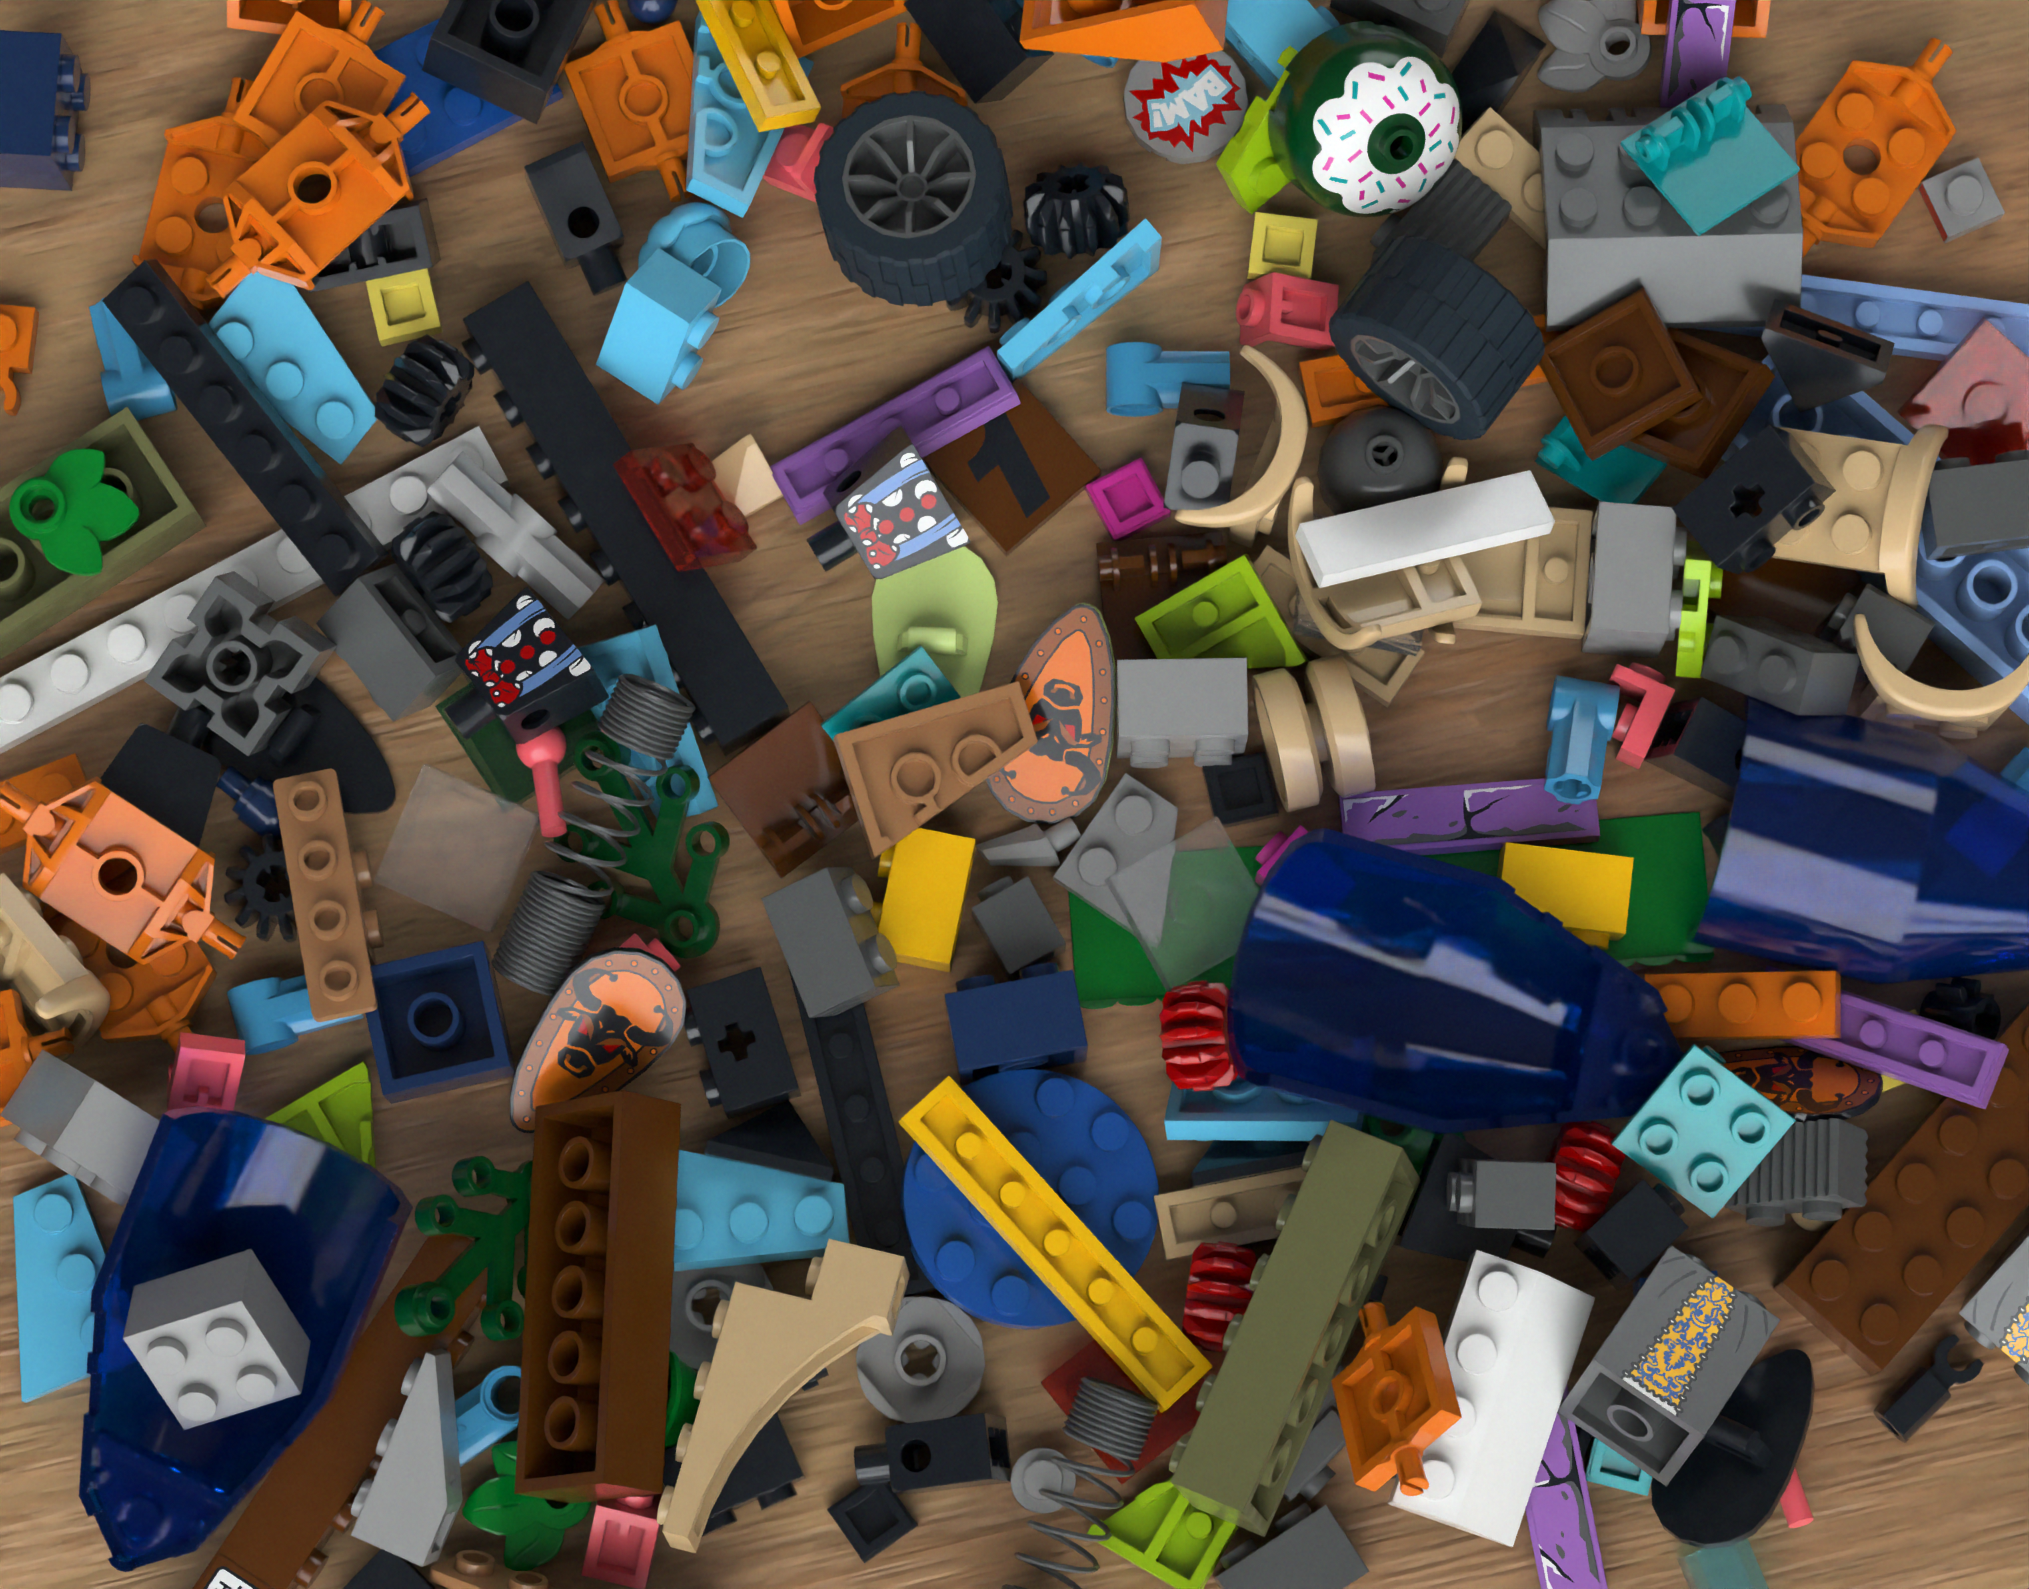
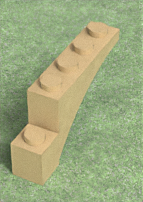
M828 1239L823 1258L814 1256L808 1270L805 1294L812 1296L811 1300L735 1282L730 1301L722 1299L714 1316L712 1337L717 1338L718 1343L712 1363L703 1361L696 1377L694 1399L700 1400L694 1424L685 1423L678 1438L675 1460L681 1462L682 1465L675 1487L669 1485L665 1487L658 1507L657 1524L664 1525L662 1532L670 1547L696 1553L711 1510L732 1469L757 1433L795 1392L823 1368L862 1342L879 1333L893 1336L910 1277L904 1256Z

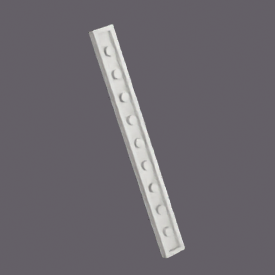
M477 426L344 497L384 548L389 550L392 547V539L403 532V527L417 517L422 519L432 511L451 517L433 500V497L426 490L462 451L501 487L506 488L510 486V483L480 427ZM281 529L0 677V754L146 678L172 639L189 633L194 635L197 633L199 627L188 620L187 617L215 576L235 571L275 600L267 613L324 584L323 580Z

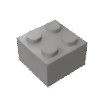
M1599 502L1592 521L1585 634L1582 637V653L1658 658L1665 640L1674 641L1676 628L1679 629L1681 624L1683 591L1672 589V579H1678L1679 568L1684 566L1687 528L1676 527V513L1673 511V507Z
M1247 658L1117 660L1116 759L1130 758V766L1134 768H1161L1168 766V758L1194 757V765L1202 767L1232 765V757L1244 756L1249 735Z
M43 1049L0 1114V1116L21 1128L14 1138L15 1141L122 1207L131 1196L152 1209L193 1144V1141Z
M252 1249L134 1286L123 1335L126 1344L184 1430L301 1394L311 1343Z

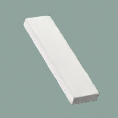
M1531 470L1300 523L1295 537L1318 587L1322 588L1550 534L1555 520Z

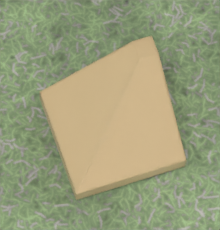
M751 433L740 439L698 471L730 527L783 497L772 476L773 472Z

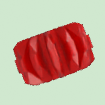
M1205 980L1187 982V985L1173 986L1171 991L1166 992L1162 1000L1163 1009L1159 1014L1161 1021L1159 1037L1162 1040L1163 1048L1161 1057L1166 1061V1074L1178 1089H1193L1195 1092L1215 1090V1087L1229 1086L1231 1081L1236 1080L1240 1072L1239 1062L1243 1057L1241 1051L1243 1035L1240 1032V1014L1236 1011L1235 997L1224 983H1209Z
M1575 1117L1564 1124L1558 1137L1554 1138L1545 1162L1556 1163L1555 1225L1565 1229L1570 1227L1584 1232L1598 1221L1600 1214L1604 1212L1609 1197L1613 1193L1615 1183L1621 1173V1165L1626 1157L1622 1151L1612 1145L1611 1142L1617 1134L1611 1132L1609 1127L1593 1120L1587 1122Z
M1218 1241V1243L1201 1242L1194 1250L1182 1322V1333L1194 1346L1202 1347V1350L1222 1353L1223 1340L1231 1320L1237 1313L1245 1314L1254 1294V1291L1249 1289V1284L1258 1259L1252 1249L1238 1247L1235 1243Z

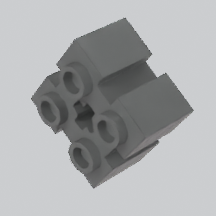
M235 571L215 576L187 617L188 620L199 627L195 635L189 633L172 639L144 681L185 711L202 704L215 713L207 727L241 752L250 756L267 748L268 742L294 708L282 699L285 692L288 691L292 694L309 687L337 645L297 616L279 622L274 620L266 613L275 600ZM243 651L248 656L249 663L251 664L250 672L239 675L234 670L239 661L232 658L233 652Z

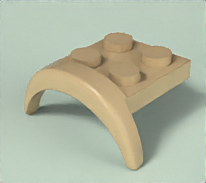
M1244 345L1240 352L1241 355L1261 372L1275 395L1277 402L1272 423L1244 493L1240 497L1209 509H1179L1175 514V519L1180 523L1192 526L1230 527L1229 540L1252 548L1258 531L1270 535L1283 502L1282 498L1298 472L1309 427L1303 398L1288 375L1267 356L1249 345Z
M1927 424L1916 432L1908 445L1778 427L1792 434L1836 492L1823 502L1825 509L1814 522L1797 531L1791 529L1774 544L1776 551L1772 558L1883 574L1886 578L1888 595L1916 611L1918 606L1916 566L1923 511L1938 454L1943 443L1948 438V428L1941 425Z
M1452 457L1449 460L1442 475L1438 491L1464 486L1468 470L1466 458ZM1549 507L1555 520L1550 534L1460 555L1483 603L1477 616L1429 627L1428 630L1432 639L1437 643L1454 645L1456 641L1454 628L1581 640L1585 634L1593 511Z
M1306 476L1295 480L1288 511V547L1291 565L1299 591L1310 616L1322 635L1331 644L1340 649L1353 650L1370 646L1380 639L1477 616L1483 601L1460 555L1319 588L1295 537L1300 523L1314 520V486L1310 478Z
M1855 614L1853 628L1857 652L1863 669L1870 680V683L1860 694L1859 719L1875 720V728L1878 730L1906 733L1912 732L1914 724L1937 726L1939 727V735L1948 738H1976L1978 731H1986L2019 697L2029 683L2028 653L2024 661L2012 673L1984 687L1969 690H1946L1922 684L1904 675L1884 657L1870 634L1865 615Z
M2 873L0 875V979L8 989H13L20 993L22 1005L46 1033L67 1027L73 1038V1041L69 1042L74 1045L75 1054L95 1034L105 1019L110 1007V994L92 971L84 968L82 956L75 944L64 935L57 936L45 922L41 907L35 897L23 887L17 889L6 874ZM66 1054L57 1058L65 1062L73 1054Z

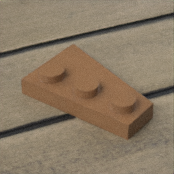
M1019 681L835 735L833 740L871 861L1038 742Z

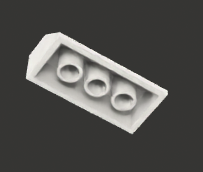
M1479 1250L1471 1254L1442 1338L1462 1418L1423 1451L1422 1462L1426 1478L1429 1482L1428 1489H1423L1424 1493L1417 1496L1404 1495L1400 1490V1481L1397 1473L1387 1504L1513 1547L1595 1297L1542 1272Z

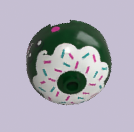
M1371 21L1347 23L1332 28L1313 39L1288 64L1285 70L1290 74L1281 89L1275 111L1269 109L1268 134L1274 158L1284 175L1292 184L1316 203L1336 213L1352 217L1384 216L1403 210L1422 199L1446 174L1456 155L1461 138L1463 121L1461 99L1453 76L1444 62L1430 48L1411 34L1397 28L1375 25Z

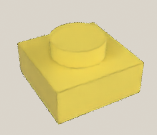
M1255 212L1247 279L1256 280L1271 272L1311 279L1318 219Z
M428 268L366 281L378 339L382 347L418 339L426 334L435 335L443 333Z

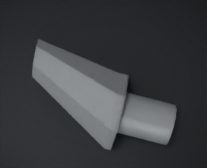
M1067 817L1045 831H1042L1035 823L1024 829L977 844L976 848L983 859L991 866H1058L1060 862L1056 853L1077 842L1081 834L1073 820Z

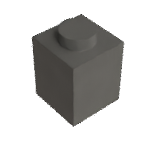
M1006 876L985 887L977 894L981 902L972 907V917L1009 982L1020 977L1019 970L1044 964L1065 952L1066 942L1028 876L1017 883L1013 882L1011 876Z

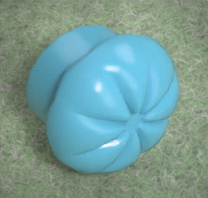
M703 202L679 205L669 215L660 218L650 229L647 241L642 245L638 255L639 269L660 248L722 288L715 308L721 306L736 293L744 282L750 268V252L746 244L732 234L730 220L726 213L717 206Z

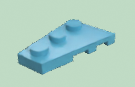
M699 11L695 19L686 190L743 218L785 128L758 132L702 13ZM801 57L798 60L808 78L814 62Z
M1146 218L1113 248L1109 249L1083 275L1061 287L1049 299V305L1030 321L1026 317L1004 333L999 340L1002 347L997 351V360L1011 383L1017 378L1019 380L1022 379L1159 270L1162 237Z
M258 271L254 275L250 273L240 282L208 323L282 419L340 465L343 464L377 421V418L374 417V403L340 352L336 349L295 285L261 275Z
M656 624L577 647L593 667L609 695V698L591 708L598 722L601 721L600 717L603 716V711L606 710L605 706L609 704L610 694L614 692L613 688L617 686L618 677L622 674H633L646 678L680 694ZM689 722L686 724L685 733L681 736L682 740L679 741L680 745L676 747L677 751L673 753L674 757L670 760H665L668 768L678 764L688 765L699 776L700 789L697 796L690 801L686 817L698 815L718 807L711 783L707 778L709 776L708 771L705 768ZM631 749V761L628 766L643 770H661L662 765L656 758ZM634 774L651 789L655 800L649 807L657 819L662 803L656 791L658 776ZM673 774L670 783L674 793L682 796L685 792V782L680 775ZM637 785L644 799L647 800L649 798L648 794Z
M1372 1036L1350 1041L1351 1051L1318 1057L1316 1049L1313 1048L1292 1053L1293 1063L1261 1070L1250 1062L1239 1064L1240 1072L1236 1080L1231 1081L1229 1086L1215 1087V1090L1195 1092L1193 1089H1178L1175 1083L1172 1082L1164 1118L1167 1140L1311 1141L1316 1134L1324 1136L1330 1120L1361 1131L1375 1056Z
M679 1150L674 1272L814 1258V1256L823 1257L828 1239L850 1243L844 1184L830 1183Z
M70 1174L13 1197L22 1402L25 1403L136 1358L123 1339L129 1312L128 1303L81 1182Z

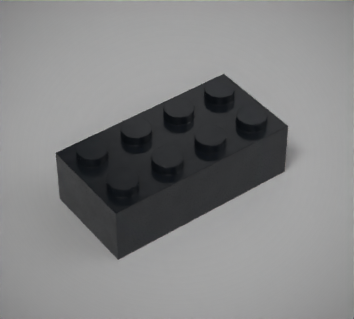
M450 0L431 36L422 71L537 124L597 0Z

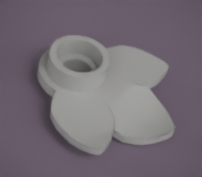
M1552 0L1541 6L1538 10L1542 30L1551 44L1557 48L1544 62L1537 74L1538 79L1551 88L1571 93L1586 92L1605 78L1614 81L1633 79L1646 68L1650 61L1652 45L1648 35H1641L1640 26L1636 23L1637 4L1635 0ZM1625 40L1630 43L1628 50L1623 54L1613 55L1609 53L1610 46L1618 41Z

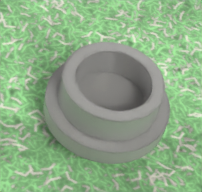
M1050 1448L1030 1450L1017 1460L1012 1469L1011 1489L1014 1497L1029 1511L1046 1514L1055 1512L1063 1507V1505L1039 1493L1041 1488L1069 1496L1073 1495L1076 1483L1075 1473L1052 1462L1051 1457L1053 1456L1067 1459L1056 1450Z

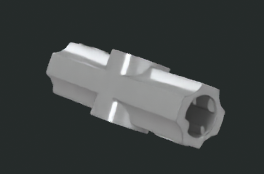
M463 451L426 490L439 506L476 536L473 541L514 578L519 575L567 620L584 605L605 581L574 550L569 549L555 536L558 531L516 493L511 496Z

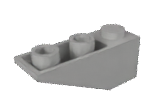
M442 1348L426 1352L424 1359L417 1357L410 1365L401 1387V1394L408 1396L399 1420L391 1418L388 1421L377 1444L376 1454L383 1457L373 1481L366 1479L363 1482L351 1508V1515L358 1518L351 1536L421 1567L438 1561L463 1501L451 1352Z

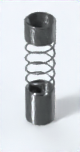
M622 674L618 677L617 686L613 688L614 692L610 694L609 704L605 706L606 710L603 711V716L600 717L601 721L597 725L602 733L614 741L634 751L656 758L662 765L661 770H643L626 766L591 750L586 751L585 755L598 763L614 768L630 778L648 794L649 798L645 801L628 800L602 793L577 780L571 782L574 788L600 798L615 807L635 825L634 830L619 831L591 824L569 812H557L563 820L588 829L603 838L621 854L622 858L620 861L598 860L579 855L552 841L544 842L545 847L577 860L590 868L604 880L608 888L602 892L592 891L573 880L546 871L531 872L530 878L527 880L528 883L522 891L523 895L519 897L520 901L517 902V907L514 909L515 912L509 920L510 923L506 926L505 935L502 936V941L496 949L497 952L491 960L495 970L502 976L522 987L543 995L552 996L569 971L583 959V955L586 953L585 950L591 942L590 938L593 937V932L596 930L595 927L601 919L600 915L604 913L603 909L607 907L601 897L610 895L614 891L610 878L597 866L616 867L624 865L628 860L624 849L609 835L629 837L637 835L641 831L636 817L622 805L642 807L652 804L655 800L651 789L634 774L653 777L666 774L668 767L665 760H670L674 757L673 753L677 751L676 747L680 745L679 741L682 740L681 736L685 733L686 724L690 722L689 718L693 716L692 712L695 711L694 705L682 695L654 681L633 674Z
M1090 1376L1081 1378L1082 1383L1078 1385L1080 1389L1076 1391L1077 1396L1073 1397L1075 1402L1071 1403L1073 1408L1069 1409L1070 1414L1067 1415L1068 1420L1064 1421L1066 1426L1062 1427V1430L1066 1435L1077 1441L1107 1452L1121 1461L1130 1470H1109L1057 1456L1051 1457L1053 1463L1105 1490L1118 1502L1103 1503L1085 1500L1045 1488L1039 1489V1493L1084 1516L1100 1527L1106 1534L1089 1535L1072 1532L1032 1520L1027 1521V1525L1074 1549L1086 1557L1094 1566L1088 1568L1075 1567L1043 1560L1020 1552L1014 1554L1017 1559L1052 1575L1072 1589L1082 1588L1056 1570L1087 1574L1098 1571L1100 1566L1093 1555L1066 1537L1098 1542L1106 1541L1112 1536L1106 1524L1075 1504L1099 1509H1117L1124 1504L1119 1493L1087 1472L1113 1477H1129L1134 1475L1136 1470L1129 1460L1141 1458L1140 1453L1144 1452L1142 1447L1146 1446L1144 1441L1148 1440L1147 1435L1151 1433L1149 1429L1153 1427L1154 1416L1158 1415L1156 1410L1160 1409L1156 1402L1139 1393ZM1008 1584L1002 1586V1589H1027Z

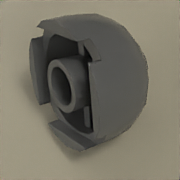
M1375 405L1355 410L1332 428L1320 450L1317 475L1323 501L1334 515H1339L1438 492L1444 463L1437 438L1429 428L1424 427L1418 420L1400 409L1391 406ZM1388 458L1394 462L1392 465H1390Z

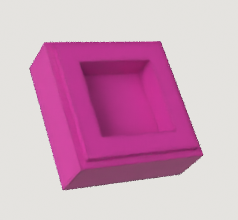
M1142 457L1085 486V491L1112 541L1125 540L1171 515L1170 509L1163 508L1164 498Z

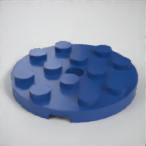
M1020 1069L1000 1072L981 1078L962 1088L966 1095L1134 1278L1148 1255L1155 1236L1158 1217L1154 1196L1159 1195V1185L1155 1165L1147 1144L1134 1122L1124 1110L1107 1095L1086 1082L1065 1074L1046 1070ZM914 1140L905 1161L901 1178L900 1209L903 1211L905 1228L911 1244V1252L932 1285L947 1300L958 1306L961 1310L983 1321L1007 1328L1040 1329L1077 1320Z

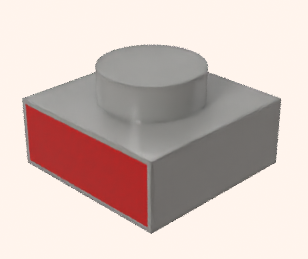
M1978 157L1924 180L1918 187L1944 244L2001 220L2005 214Z

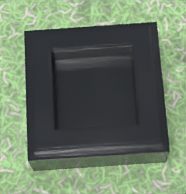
M1265 752L1232 758V765L1202 766L1216 830L1278 816L1279 811Z
M888 1482L861 1485L827 1509L864 1563H867L918 1527L896 1493H893Z

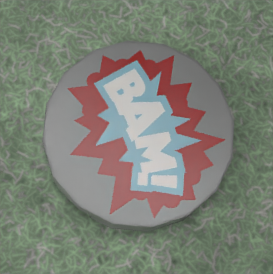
M1218 51L1170 62L1138 60L1130 70L1123 94L1126 124L1139 145L1150 153L1152 151L1158 156L1165 157L1166 161L1177 164L1205 162L1224 151L1230 139L1242 127L1248 108V97L1245 78L1235 61L1225 52Z

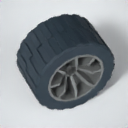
M911 90L910 93L896 94V92L881 95L882 98L870 103L867 101L856 107L855 111L846 119L842 118L833 128L834 132L830 138L824 141L819 152L820 160L818 166L815 167L814 183L817 191L815 198L828 247L834 261L839 263L845 277L851 283L855 282L862 288L864 293L873 298L885 299L890 304L900 306L914 304L918 307L932 306V303L944 300L948 302L960 297L961 293L971 287L974 289L983 282L988 272L992 268H996L1003 257L1002 252L1005 245L1009 244L1012 233L1011 218L1013 217V206L1002 150L998 148L996 136L988 124L985 125L979 119L978 114L971 108L956 103L953 98L942 94L937 96L927 94L926 91Z
M1400 236L1397 239H1392L1329 321L1330 337L1335 344L1339 356L1347 363L1348 368L1356 377H1359L1374 394L1382 398L1389 406L1400 409L1415 418L1424 427L1440 435L1450 436L1458 440H1475L1481 438L1541 361L1545 352L1544 342H1542L1543 337L1539 327L1534 322V318L1509 289H1506L1498 279L1466 256L1451 250V248L1441 243H1435L1423 237Z

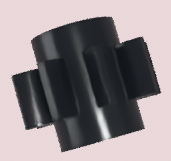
M1953 976L1951 984L1937 983L1935 985V990L1929 992L1924 998L1919 1016L1991 1040L1996 1038L2001 1024L1999 1005L1994 1000L1993 994L1981 993V980Z

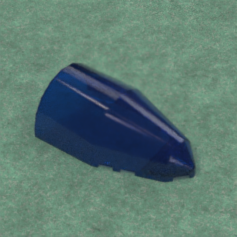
M1744 694L1742 702L1746 716L1744 742L1727 831L1704 910L1695 928H1688L1686 936L1688 943L1811 971L1836 970L1841 974V978L1872 985L2029 971V791L1933 733L1849 714L1843 716L1796 715Z
M1327 828L1314 829L1292 841L1268 871L1248 913L1233 964L1227 1006L1229 1051L1240 1078L1258 1087L1433 1134L1630 1117L1638 1111L1687 1051H1681L1663 1014L1668 1009L1655 987L1597 946H1589L1562 927L1563 922L1549 912H1541L1515 894L1516 889L1501 878Z
M193 1106L172 1109L162 1114L91 1292L90 1312H94L95 1316L92 1351L88 1352L86 1373L91 1374L89 1411L84 1414L79 1497L88 1517L94 1515L112 1554L108 1560L117 1570L123 1572L133 1571L138 1567L167 1558H176L195 1552L204 1546L334 1399L413 1209L401 1188L371 1165L326 1141L299 1130L238 1111ZM252 1249L311 1341L302 1393L184 1430L123 1339L134 1286Z

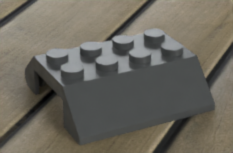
M1784 104L1757 105L1754 116L1797 164L1794 124ZM1675 107L1632 108L1631 117H1627L1624 108H1609L1605 121L1589 122L1585 109H1570L1569 118H1564L1561 109L1534 110L1532 122L1533 147L1540 153L1546 255L1542 273L1546 332L1568 331L1641 288H1644L1649 294L1667 329L1669 327L1673 329L1765 327L1774 299L1801 308L1803 226L1798 173L1698 236L1620 145L1621 141Z

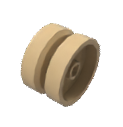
M1341 654L1308 662L1304 673L1306 704H1304L1295 678L1285 668L1253 675L1252 677L1254 702L1265 751L1277 792L1287 812L1319 804L1323 792L1321 762H1323L1332 788L1342 798L1374 791L1375 771L1367 721L1350 672Z

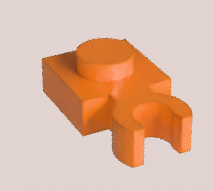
M0 304V390L5 392V412L10 416H16L21 406V395L13 383L14 373L32 374L39 312L35 307Z

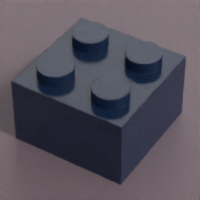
M0 30V187L72 191L74 171H83L85 163V138L83 134H77L79 111H87L89 108L90 77L88 73H82L79 56L73 55L61 33Z
M484 941L371 966L378 1007L375 1011L366 1013L382 1093L391 1104L514 1076L516 1067L496 975L491 963V952Z
M1057 963L1034 965L1019 970V980L995 984L993 975L976 976L957 981L955 983L957 991L944 994L960 1086L1000 1072L1020 1069L1044 1070L1087 1060L1088 1044L1073 969L1059 972Z

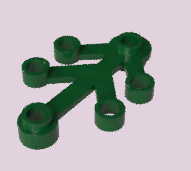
M600 729L583 735L578 740L574 750V761L578 771L586 779L598 782L603 793L638 801L625 775L606 765L598 768L585 755L586 751L596 746L603 752L604 757L628 766L631 761V749L609 738ZM678 764L669 767L666 774L657 777L656 791L662 803L655 830H653L642 807L622 805L636 817L641 831L637 835L626 837L630 845L617 841L624 849L628 860L624 865L612 867L649 880L660 902L627 893L620 882L610 878L614 888L611 894L612 906L610 909H603L604 913L600 916L601 919H607L617 915L657 929L660 941L670 953L680 958L691 959L709 952L719 937V916L715 908L709 903V898L719 859L728 851L730 838L725 827L715 821L701 823L689 830L685 843L686 849L693 858L685 887L683 888L673 866L689 803L699 792L700 780L693 768L688 765ZM673 774L680 775L685 782V792L682 796L674 793L670 783ZM610 805L622 830L633 831L635 825L628 817ZM572 823L566 825L567 832L564 835L554 837L553 842L572 850L568 843V837L573 831L581 837L583 842L582 850L578 853L579 855L603 861H620L622 858L621 854L603 838L588 829ZM703 831L711 833L715 839V849L712 853L705 851L701 846L700 836ZM556 853L562 860L566 862H578L577 860ZM602 879L591 883L587 888L592 891H599L600 888L607 890L608 885ZM681 916L688 918L693 925V935L691 938L683 936L679 929L678 922Z
M485 1156L464 1158L454 1165L452 1182L456 1191L461 1196L475 1197L491 1194L506 1198L507 1205L498 1215L458 1207L455 1200L445 1194L425 1197L418 1202L415 1208V1222L418 1229L424 1235L455 1234L475 1239L434 1282L410 1284L399 1291L394 1303V1314L398 1326L405 1334L412 1337H420L442 1332L454 1318L455 1300L488 1266L486 1306L483 1308L480 1317L482 1331L492 1341L515 1339L521 1335L524 1329V1312L521 1306L512 1300L515 1236L524 1228V1266L518 1272L517 1286L520 1294L525 1299L533 1160L522 1163L513 1172L495 1169L493 1163ZM473 1170L476 1173V1184L474 1183L472 1178ZM436 1208H437V1210H438V1212H439V1217H440L439 1223L437 1222V1220H436V1218H435V1209H436ZM501 1313L504 1316V1328L501 1324Z

